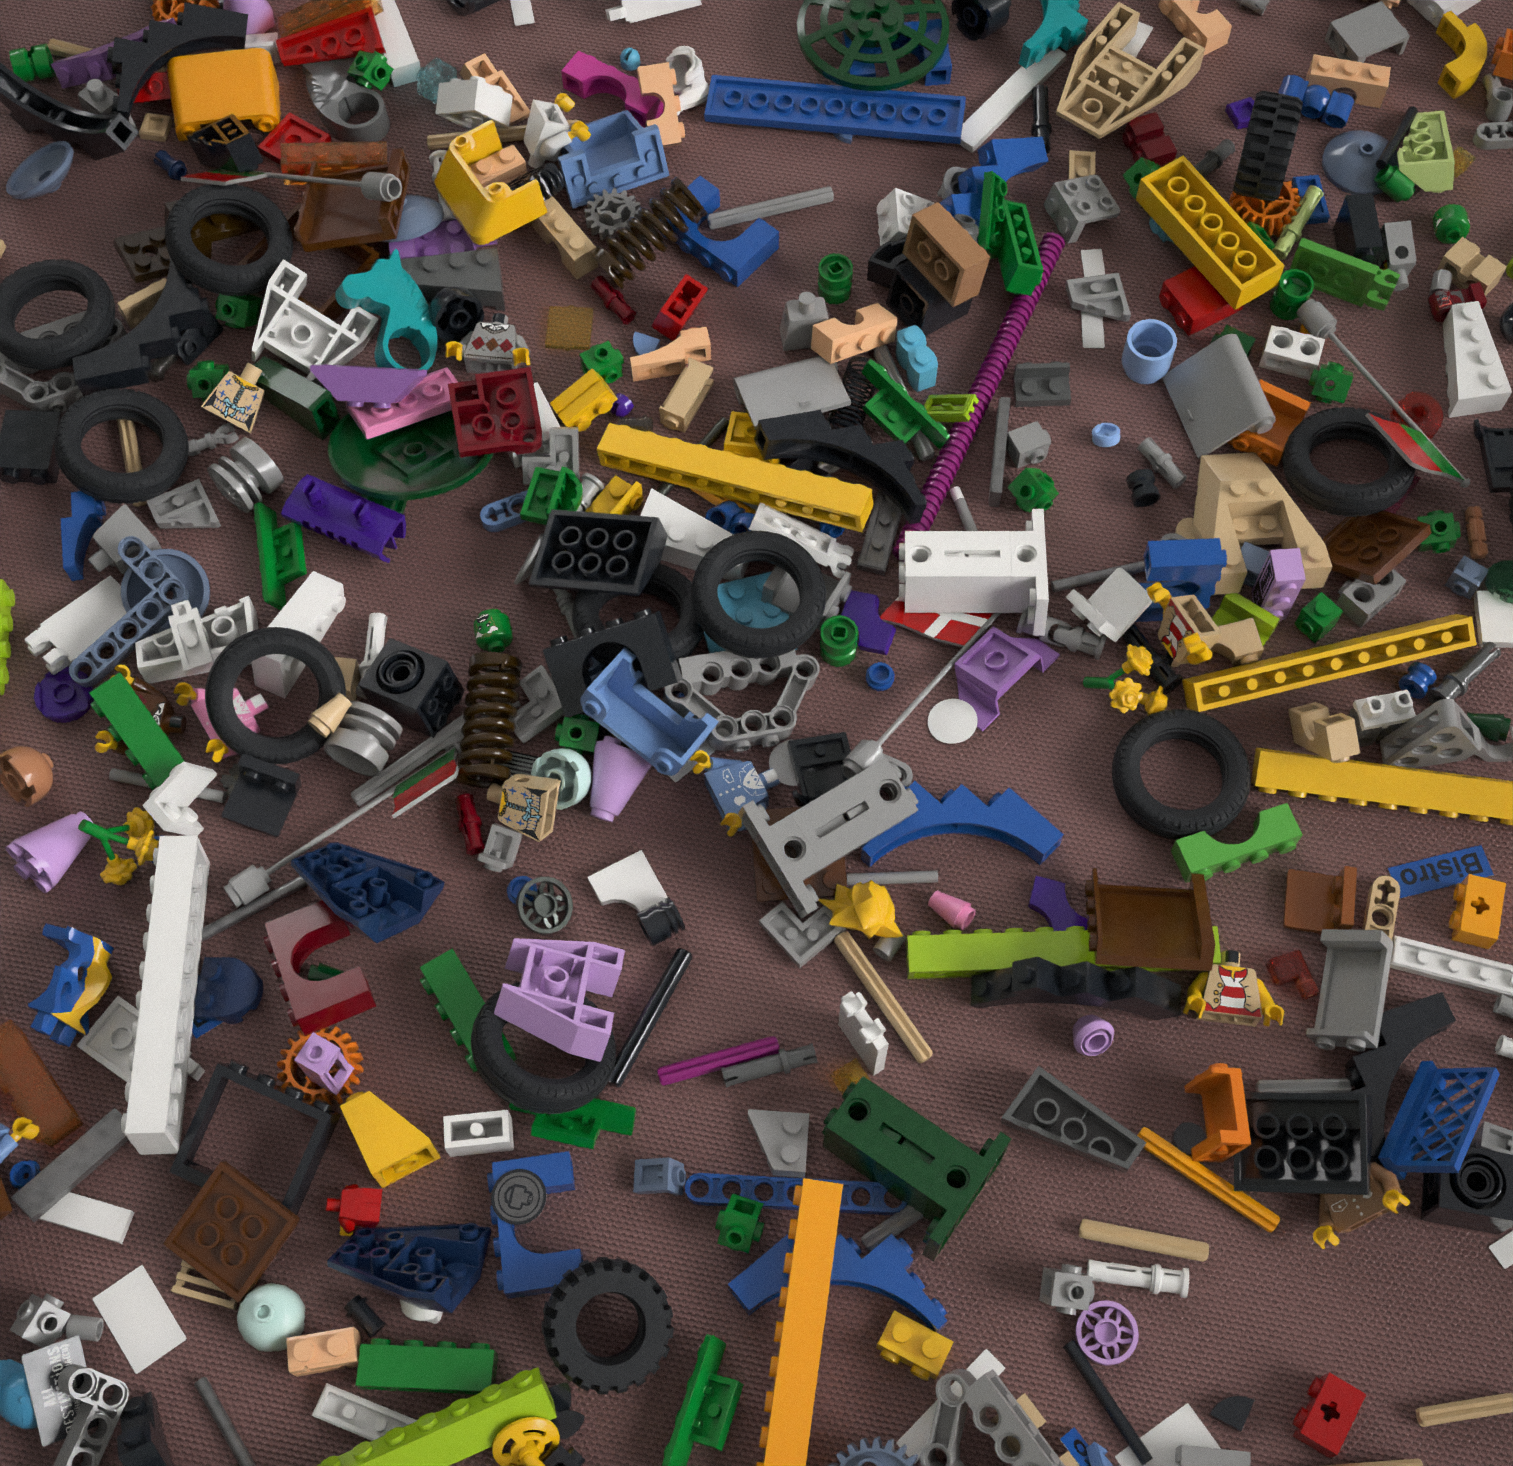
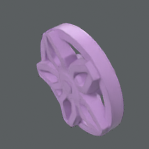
M1105 1300L1090 1304L1089 1310H1083L1079 1315L1075 1327V1337L1079 1348L1088 1359L1100 1365L1111 1366L1125 1361L1134 1352L1138 1343V1326L1133 1315L1124 1306L1113 1301ZM1099 1307H1110L1105 1312L1104 1319L1092 1310ZM1114 1309H1116L1115 1321L1109 1319V1315ZM1121 1313L1129 1321L1131 1329L1125 1326L1119 1327ZM1086 1315L1096 1319L1097 1324L1095 1326L1092 1325ZM1084 1322L1086 1327L1093 1332L1088 1333L1082 1339L1081 1327ZM1121 1332L1132 1336V1338L1121 1339ZM1090 1338H1094L1097 1342L1092 1346L1086 1347L1085 1345ZM1117 1342L1121 1345L1131 1343L1127 1352L1119 1357ZM1102 1346V1353L1105 1359L1094 1355L1090 1351L1097 1350ZM1112 1346L1114 1349L1113 1359H1111L1107 1352V1347Z

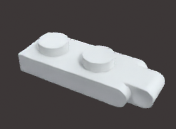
M189 600L171 605L173 615L168 616L186 676L210 669L214 659L197 607L192 609Z

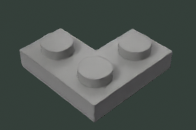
M550 427V455L523 454L522 456L523 484H530L535 467L560 471L563 466L572 470L580 481L578 427Z
M540 665L520 680V685L530 702L517 711L516 717L508 719L515 723V733L523 743H526L564 715L553 679L543 665Z
M783 901L759 920V925L799 969L835 940L834 938L846 930V928L829 925L833 913L825 906L802 923Z

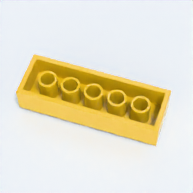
M1184 155L1140 179L1136 201L1234 310L1278 285L1285 265Z

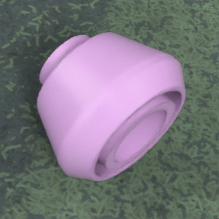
M1096 1015L1083 1016L1073 1026L1074 1047L1082 1055H1099L1105 1052L1113 1041L1114 1029L1112 1025Z

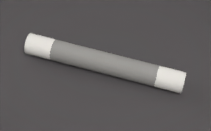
M960 487L951 488L949 492L965 530L978 531Z

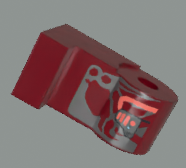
M1480 282L1472 283L1466 289L1440 290L1428 298L1433 319L1437 322H1444L1451 306L1454 304L1479 301L1483 311L1487 303Z

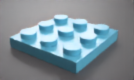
M772 571L722 583L718 586L717 593L722 608L733 620L744 626L770 628L789 619V615L781 611L780 608L761 601L763 585ZM705 632L703 633L709 653L726 651L712 641Z

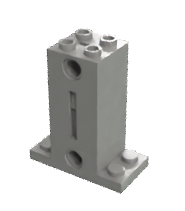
M886 757L770 827L767 824V821L770 820L768 813L761 804L757 806L754 800L742 806L738 812V816L800 918L819 908L815 903L819 900L816 892L810 884L805 886L803 881L918 811L916 807L918 800L910 788L905 789L900 781L902 774L893 761L889 763ZM880 790L885 791L889 795V801L884 800L880 796ZM784 846L793 847L796 850L797 857H788L785 854Z

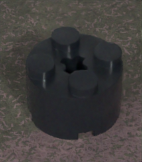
M953 0L951 11L952 15L956 14L959 21L956 23L957 28L966 38L972 41L983 40L1006 25L1009 19L1011 0Z

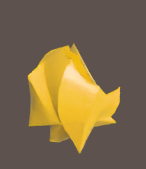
M872 880L864 884L859 882L851 889L837 884L835 900H818L833 913L829 925L862 931L868 939L874 935L885 938L903 937L895 923V908L885 886H880Z

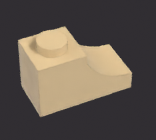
M1253 618L1218 627L1222 635L1210 649L1212 652L1227 657L1231 661L1232 666L1245 665L1261 659L1264 648Z

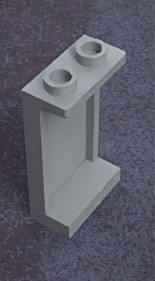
M1322 929L1320 941L1327 947L1315 1027L1307 1028L1306 1036L1315 1043V1046L1325 1050H1333L1335 1046L1346 1047L1353 1051H1364L1365 1048H1378L1393 941L1382 930Z

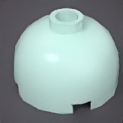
M566 748L553 749L543 753L533 763L532 776L561 780L556 809L563 810L575 805L588 794L592 783V772L586 759L576 751Z
M268 1283L257 1286L240 1303L237 1313L238 1329L244 1340L259 1351L285 1350L287 1348V1338L300 1336L304 1330L305 1305L300 1296L286 1285Z

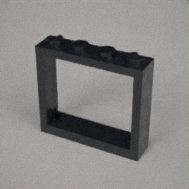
M233 1060L230 1063H217L169 1172L200 1187L204 1186L214 1172L194 1162L193 1159L230 1079L318 1120L283 1202H280L295 1215H298L341 1114L333 1111V1106L325 1100L316 1098L313 1102L305 1098V1092L301 1089L289 1085L285 1089L276 1085L277 1079L270 1075L259 1073L256 1076L248 1072L249 1066L245 1064H240Z

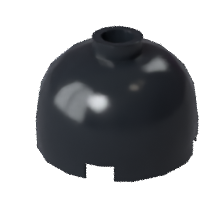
M450 286L440 290L432 298L429 305L430 320L433 326L436 327L438 336L447 342H460L461 338L465 337L470 331H474L476 324L483 322L485 317L479 299L463 287Z

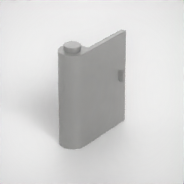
M1236 334L1220 337L1162 377L1199 459L1201 455H1208L1246 430L1257 432L1258 434L1265 433L1273 427L1276 421V417Z
M821 356L733 378V386L738 403L745 405L755 430L757 429L758 421L762 419L821 410L823 413L851 405V400L838 375L837 362L830 364Z

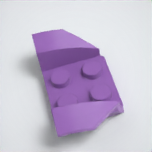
M457 219L442 221L436 228L422 236L405 241L389 242V250L391 255L397 249L400 259L473 251L477 250V247L497 244V239L484 245L475 244Z
M993 626L954 663L959 699L969 703L974 708L978 719L977 728L984 731L1000 715L997 700L1032 666L1044 672L1060 654L1039 639L1010 637Z

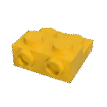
M732 411L724 441V451H730L735 455L747 458L754 457L771 464H779L780 459H763L754 441L756 430L748 413Z

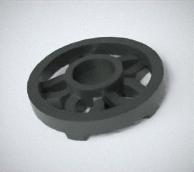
M544 876L528 881L520 889L516 900V910L525 928L534 933L544 935L557 932L568 923L573 911V902L569 890L562 882L555 878ZM541 882L537 890L538 893L528 890L533 884ZM546 883H547L548 893H544V892H543V889H544ZM553 885L562 892L564 897L553 896ZM524 895L532 896L534 898L533 901L530 902ZM557 901L565 902L566 904L558 907ZM523 903L526 906L532 907L531 909L527 910L526 914L523 910ZM566 909L565 915L559 923L558 915L555 912ZM534 912L536 918L532 921H529L528 919L531 913ZM547 917H551V918H552L553 927H552V925L548 922ZM542 918V923L547 929L536 927L535 924L540 922Z

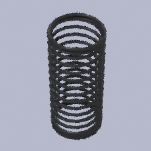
M857 356L852 357L848 362L842 383L846 391L850 393L848 396L855 397L861 401L850 398L851 402L859 406L851 404L850 406L843 407L844 409L838 408L830 411L827 420L837 429L840 427L834 423H839L844 427L855 426L854 424L856 423L863 426V421L867 414L860 409L864 407L862 404H866L873 398L876 387L874 385L870 386L869 384L872 383L864 375L856 372H862V369L852 368L853 366L864 367V364H851L855 361L868 362L871 358ZM854 381L863 383V384H865V385H867V386H862V385H860V384H857V383L854 382ZM852 386L861 388V389H863V390H865V391H861V390L855 389V388L852 387ZM851 391L857 392V393H859V394H861V395H863V396L856 395V394L852 393Z

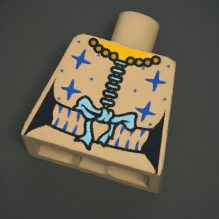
M247 362L240 377L229 371L201 407L251 433L265 394V390L255 385L262 370Z
M515 774L507 779L503 786L492 783L487 792V800L500 804L498 819L501 823L540 842L553 832L561 780Z

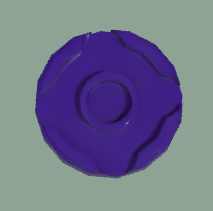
M69 667L64 668L55 675L49 671L44 675L45 678L41 683L38 682L35 687L34 700L36 707L47 719L56 723H68L79 719L89 711L90 703L94 701L89 693L94 690V686L86 688L77 684L69 675ZM79 670V679H87L88 676Z

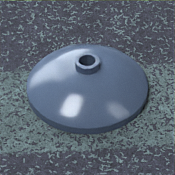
M1362 130L1347 131L1337 135L1327 144L1322 156V167L1325 175L1337 188L1350 194L1377 195L1383 193L1377 187L1378 183L1374 179L1381 170L1376 167V162L1386 147L1388 140L1376 133ZM1395 150L1388 164L1399 168L1397 161L1398 151Z
M57 141L35 151L11 174L6 184L7 193L14 199L25 200L41 197L58 190L73 162L74 151L71 145L66 141Z
M406 194L397 239L385 240L383 242L410 240L432 231L444 218L441 204L429 197Z
M153 550L152 552L183 583L189 594L188 600L191 608L197 607L202 618L210 600V584L202 566L194 558L178 550ZM151 567L147 571L146 577L150 579L158 577L161 569L159 567ZM130 568L125 572L121 583V600L126 613L152 591ZM177 587L168 590L174 594L170 600L177 599L181 594V589ZM148 608L145 611V618L149 620L156 618L159 614V608ZM169 620L155 634L171 628Z

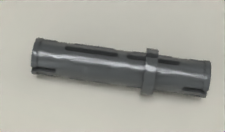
M813 1043L785 1051V1048L779 1049V1053L725 1068L722 1067L721 1070L726 1088L783 1071L785 1074L791 1073L790 1069L818 1063Z

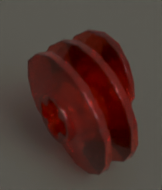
M1411 392L1404 399L1397 402L1429 439L1436 435L1444 419L1443 410L1437 400L1423 392ZM1393 408L1389 414V419L1395 423L1410 427Z

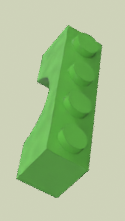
M1288 803L1259 812L1253 822V836L1243 843H1221L1211 838L1205 831L1176 840L1171 853L1185 883L1190 882L1191 873L1204 874L1206 881L1213 876V873L1222 870L1224 873H1230L1248 861L1256 864L1267 859L1269 854L1279 852V854L1288 853L1296 848V844L1303 834Z

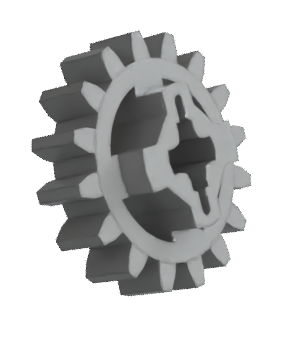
M613 188L612 193L609 194L604 189L602 196L594 194V202L588 201V209L584 211L587 228H591L593 236L599 233L600 240L602 241L608 236L618 237L616 233L618 227H624L631 232L627 224L628 218L634 217L641 221L638 215V210L641 208L640 202H636L634 195L627 197L626 190L618 194L616 188Z

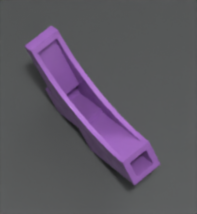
M170 18V19H166V20L160 21V22H166V23L176 24V21H175L174 18ZM149 26L122 39L142 42L143 30H149ZM114 41L90 51L53 62L51 65L62 89L88 83L92 79H99L102 82L115 78L116 74H112V63H107L108 47H114Z

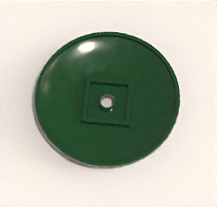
M452 410L370 439H366L350 413H348L333 430L328 444L331 467L336 476L345 485L361 494L386 500L423 499L451 491L478 475L487 466L494 454L460 458Z

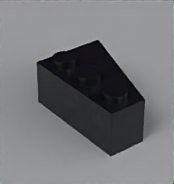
M234 114L186 136L200 164L237 173H248L256 170L259 167L258 164L264 162L250 132Z

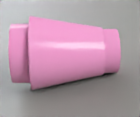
M938 890L933 893L928 902V906L954 929L965 930L975 916L976 910L971 907V903L941 893Z

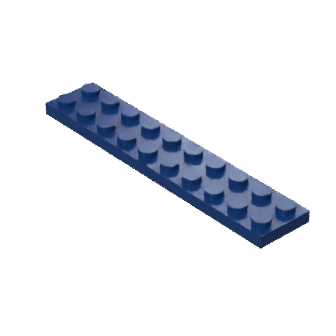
M712 75L704 118L705 122L960 144L966 97L895 90L864 91L837 85Z

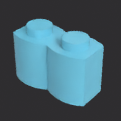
M913 325L897 331L895 354L900 366L907 371L906 376L910 386L919 392L935 386L938 361L934 352L926 346L927 341L923 331L918 326Z

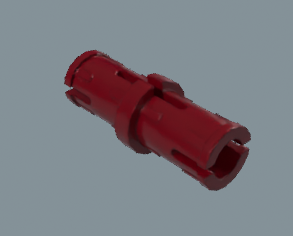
M598 276L592 281L591 289L602 299L605 308L614 312L624 325L631 323L635 319L636 312L625 302L623 294L615 290L604 276Z
M468 793L461 794L454 799L459 815L458 829L463 834L466 853L478 855L483 853L485 849L480 829L482 827L481 818L477 816L473 795Z

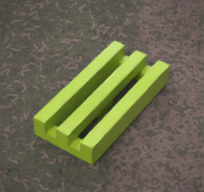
M975 394L929 395L924 407L927 413L937 422H969L971 418L969 413L974 412L975 408L973 405H977L979 400Z

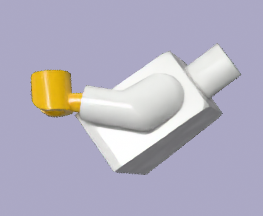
M558 94L555 98V103L533 99L524 135V143L530 153L528 164L533 168L544 165L545 160L556 161L562 147L571 143L573 138L577 137L580 141L584 142L591 136V133L588 131L589 127L582 121L574 122L571 126V131H569L570 126L560 110L561 108L564 112H569L575 105V102L567 94Z

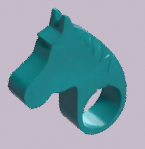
M395 249L388 259H377L372 265V269L368 272L346 276L335 292L338 304L346 309H354L360 306L367 312L381 317V326L374 351L377 367L407 369L395 362L388 348L390 339L402 336L410 339L411 343L420 353L421 367L418 369L428 370L436 356L437 330L430 320L429 305L413 278L401 266L399 251Z

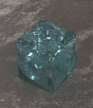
M437 57L434 58L417 73V93L437 104L439 83L457 79V69Z

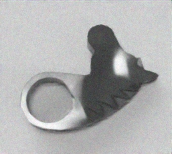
M355 57L300 64L303 67V73L306 75V87L317 115L334 136L355 146L372 145L385 137L390 129V118L382 97L377 92L356 83L357 80L347 73ZM362 111L377 112L368 122L362 124L347 123L351 118L350 115L353 116Z

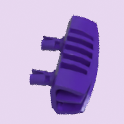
M308 474L298 482L286 500L281 515L290 522H294L306 529L387 563H390V558L382 554L383 548L387 547L396 550L397 545L394 538H405L406 536L405 515Z

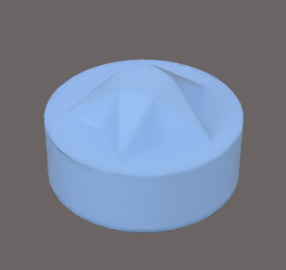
M1112 423L1098 424L1092 430V441L1099 447L1114 446L1120 441V429Z

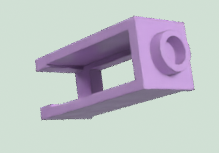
M314 1032L294 1059L312 1082L336 1096L354 1070V1067L347 1062L340 1052L341 1048ZM333 1064L340 1067L334 1078L329 1073Z

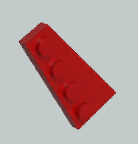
M372 7L275 40L284 66L356 57L359 50L369 53L374 51L380 54L386 53Z

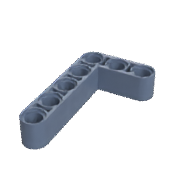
M127 536L119 542L118 554L125 564L152 591L70 664L69 675L82 687H93L136 650L135 642L150 637L169 620L168 616L173 615L171 605L189 599L187 589L177 576L139 538L134 536ZM130 547H140L138 556L134 558L126 556V552ZM151 567H159L161 572L158 577L154 579L146 577V573ZM174 587L180 588L181 594L177 599L170 600L167 598L166 595L169 589ZM148 608H159V614L156 618L150 620L145 618V611ZM130 626L137 628V633L132 639L123 638L122 634L125 628ZM106 646H113L115 650L114 655L109 659H102L100 656L101 650ZM83 666L92 667V673L87 679H79L78 672Z

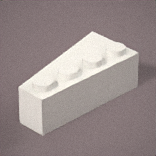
M313 571L268 627L298 630L321 642L335 617L345 606L346 598L344 597L343 584ZM282 654L266 655L251 662L255 686L284 699L306 666L300 660Z

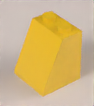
M361 1091L354 1093L346 1099V1103L340 1105L372 1176L382 1188L441 1158L429 1137L372 1092L364 1093Z

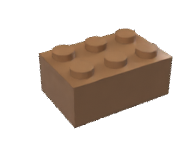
M939 202L912 214L902 253L952 307L978 295L990 259L986 250L980 247L968 231L963 229L952 217L951 213L946 211Z

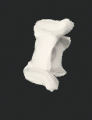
M689 46L675 48L666 58V62H669L670 69H675L677 85H673V91L675 94L680 95L681 111L707 101L709 85L704 78L702 61L695 55L694 49Z

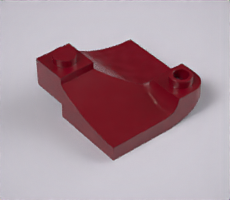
M531 367L475 374V380L448 384L460 458L511 451L516 453V455H521L539 450L543 441ZM528 438L533 440L532 442H524Z

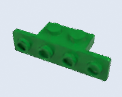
M870 359L865 364L862 374L879 392L864 405L862 410L894 441L903 440L906 444L921 431L938 449H941L950 438L946 428L940 422L935 421L921 403L915 402L907 394L904 386L896 383L881 364L875 363Z
M258 502L254 504V522L256 524L257 547L259 550V570L263 588L262 596L267 604L282 610L286 605L284 584L307 574L302 528L294 522L278 528L276 512Z
M596 1098L576 1110L560 1114L534 1113L509 1103L511 1110L536 1115L532 1124L531 1136L571 1144L577 1147L593 1149L600 1130L629 1136L632 1135L634 1130L635 1107Z
M706 1334L704 1342L698 1349V1359L693 1374L687 1382L686 1395L682 1407L676 1415L675 1428L671 1440L664 1450L662 1466H686L694 1443L719 1451L723 1450L744 1384L737 1380L717 1375L726 1343L714 1335Z

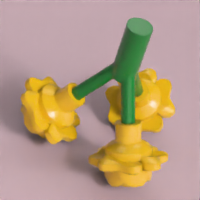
M1129 644L1127 646L1128 651L1126 652L1127 661L1122 664V668L1110 676L1085 677L1083 679V686L1085 688L1111 690L1109 693V697L1113 699L1110 703L1111 707L1118 708L1121 713L1125 714L1129 709L1135 710L1138 703L1144 705L1147 716L1164 711L1167 707L1168 697L1163 694L1162 686H1159L1156 691L1147 694L1140 692L1141 684L1133 682L1129 677L1125 678L1123 682L1118 680L1114 684L1113 680L1124 673L1129 674L1134 670L1141 675H1150L1149 669L1153 659L1150 652L1145 650L1143 646L1137 647Z
M135 807L132 812L127 813V822L122 826L106 829L85 819L80 822L78 829L100 839L108 856L106 859L108 864L105 870L100 873L104 883L112 882L116 885H124L132 879V872L137 869L133 858L122 859L117 854H114L108 840L127 845L126 848L134 850L139 866L143 865L145 861H153L154 848H158L159 841L154 838V820L147 811H142L139 807ZM125 832L129 835V839L115 835V833Z

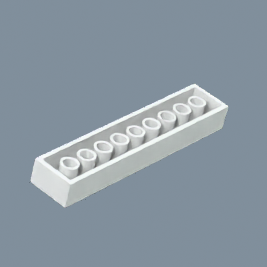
M197 835L160 836L159 846L154 848L153 862L156 866L155 875H152L150 878V892L153 894L152 904H148L146 909L149 931L145 932L143 936V948L146 951L145 961L140 963L139 968L140 979L143 980L142 990L136 994V1008L139 1010L138 1021H134L132 1026L135 1049L129 1054V1069L132 1071L131 1082H127L125 1086V1099L128 1102L127 1113H123L121 1119L122 1133L127 1136L140 1155L177 1154L180 1149L188 1076V1059L190 1057L210 866L209 859Z

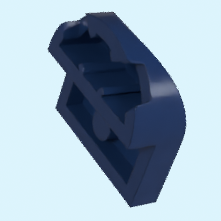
M204 957L196 990L194 1019L224 1021L228 1024L242 1022V1017L250 1009L255 1010L258 1007L263 995V980L258 977L255 968L232 957Z

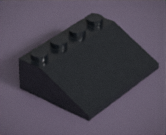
M551 509L529 585L530 587L639 596L662 559L668 535L659 517Z
M1244 1092L1251 1145L1234 1155V1191L1369 1195L1373 1135L1371 1096L1366 1093Z

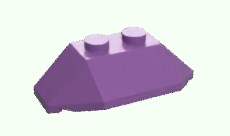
M327 364L310 365V371L331 392L337 401H347V406L364 407V402H373L374 408H391V403L400 402L427 376V370Z

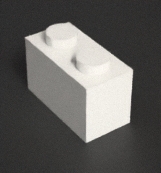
M508 1110L443 1116L445 1150L450 1157L514 1150L513 1123Z

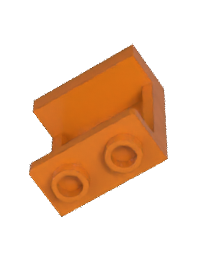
M1260 379L1259 383L1276 417L1273 427L1262 434L1246 430L1227 443L1239 451L1255 452L1264 463H1270L1277 467L1283 457L1288 437L1295 427L1304 420L1311 402Z
M1225 1063L1212 1064L1206 1071L1196 1075L1184 1088L1185 1093H1196L1202 1096L1207 1135L1205 1140L1191 1148L1192 1161L1222 1163L1251 1145L1241 1068H1228V1065Z

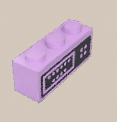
M1300 548L1270 550L1251 591L1253 603L1280 618L1279 622L1286 620L1306 580Z

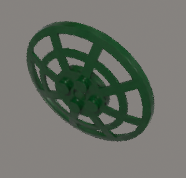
M804 0L797 19V39L805 59L825 78L852 89L885 91L909 85L924 77L937 65L947 48L949 18L941 0H932L935 4H922L920 0H911L913 4L900 6L896 0H851L850 2L842 0ZM808 6H823L820 14L821 29L806 35L805 15ZM830 8L844 11L843 20L828 25ZM918 13L919 26L917 31L904 25V15ZM926 13L941 14L942 30L937 44L924 36L927 27ZM870 18H876V19H878L879 21L873 23L872 21H870V20H868V19H870ZM844 30L847 37L852 40L849 48L841 44L833 34ZM901 34L911 39L903 47L895 51L892 50L891 43L896 41ZM825 38L826 42L836 52L844 56L839 68L836 69L821 59L813 50L811 44ZM918 45L931 52L929 57L922 63L906 72L900 73L896 62L897 59L909 54ZM862 46L869 48L880 47L882 54L860 53L859 50ZM854 61L863 63L886 62L890 76L862 77L849 74L848 72Z

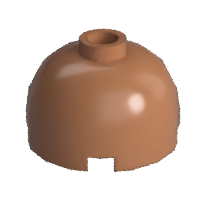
M16 746L0 754V768L2 771L0 782L15 801L20 802L21 799H24L26 801L24 806L29 807L48 794L53 784V762L47 754H41L36 749L27 746Z

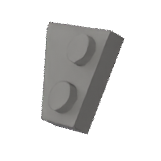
M1119 273L1066 280L1065 288L1071 308L1124 322L1130 320L1131 313Z
M199 479L146 501L159 529L221 527Z
M748 1109V1121L752 1124L759 1146L767 1157V1163L772 1175L805 1178L809 1114Z

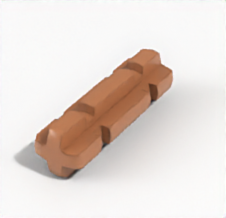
M1470 506L1465 511V519L1469 523L1466 524L1469 545L1472 546L1470 548V555L1473 559H1484L1488 554L1487 544L1484 543L1486 541L1484 521L1481 519L1483 518V513L1479 506Z

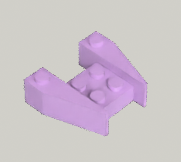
M514 938L505 969L522 973L520 985L516 987L503 983L494 1014L569 1054L601 1062L611 1035L614 1013L583 1005L585 992L590 991L608 997L613 996L622 970L625 950L597 942Z

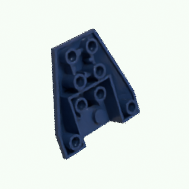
M337 842L329 843L324 847L307 852L291 860V866L340 919L354 931L375 943H379L419 924L444 888L445 883L428 871Z
M475 1223L358 1228L327 1260V1265L336 1271L420 1309L452 1313L480 1279L491 1236V1228L478 1226Z

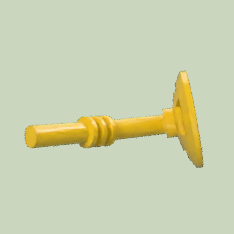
M527 1417L516 1420L505 1426L496 1435L492 1443L493 1457L500 1466H546L543 1462L548 1459L559 1445L560 1435L558 1428L550 1420L541 1417ZM527 1430H540V1431H543L544 1433H543V1435H542V1434L537 1433V1432H527V1433H523V1431H527ZM512 1438L515 1442L511 1446L510 1453H502L504 1445ZM551 1442L548 1451L543 1456H541L544 1452L545 1445Z

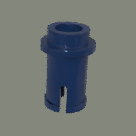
M160 150L155 154V157L159 158L161 162L154 158V163L165 170L171 179L181 180V177L186 175L187 168L183 161L176 160L165 150Z

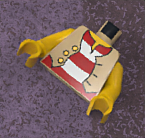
M1159 581L1146 588L1150 599L1154 603L1158 602L1163 608V620L1158 632V638L1167 650L1165 656L1169 660L1168 664L1172 667H1178L1180 664L1190 663L1196 665L1212 658V651L1210 649L1221 637L1222 632L1195 595L1172 597L1170 592L1163 588Z
M1223 951L1221 954V965L1213 964L1212 971L1199 973L1187 989V1002L1183 1013L1187 1015L1189 1010L1196 1011V1020L1255 1027L1263 1015L1264 1026H1269L1271 1019L1276 1020L1279 1026L1283 1024V1008L1275 1005L1262 980L1257 978L1254 969L1240 967V953L1237 951Z

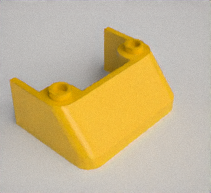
M493 120L457 136L451 141L434 181L441 198L471 241L478 245L488 244L548 213L536 179L513 191L503 182H495L483 187L468 167L503 149Z

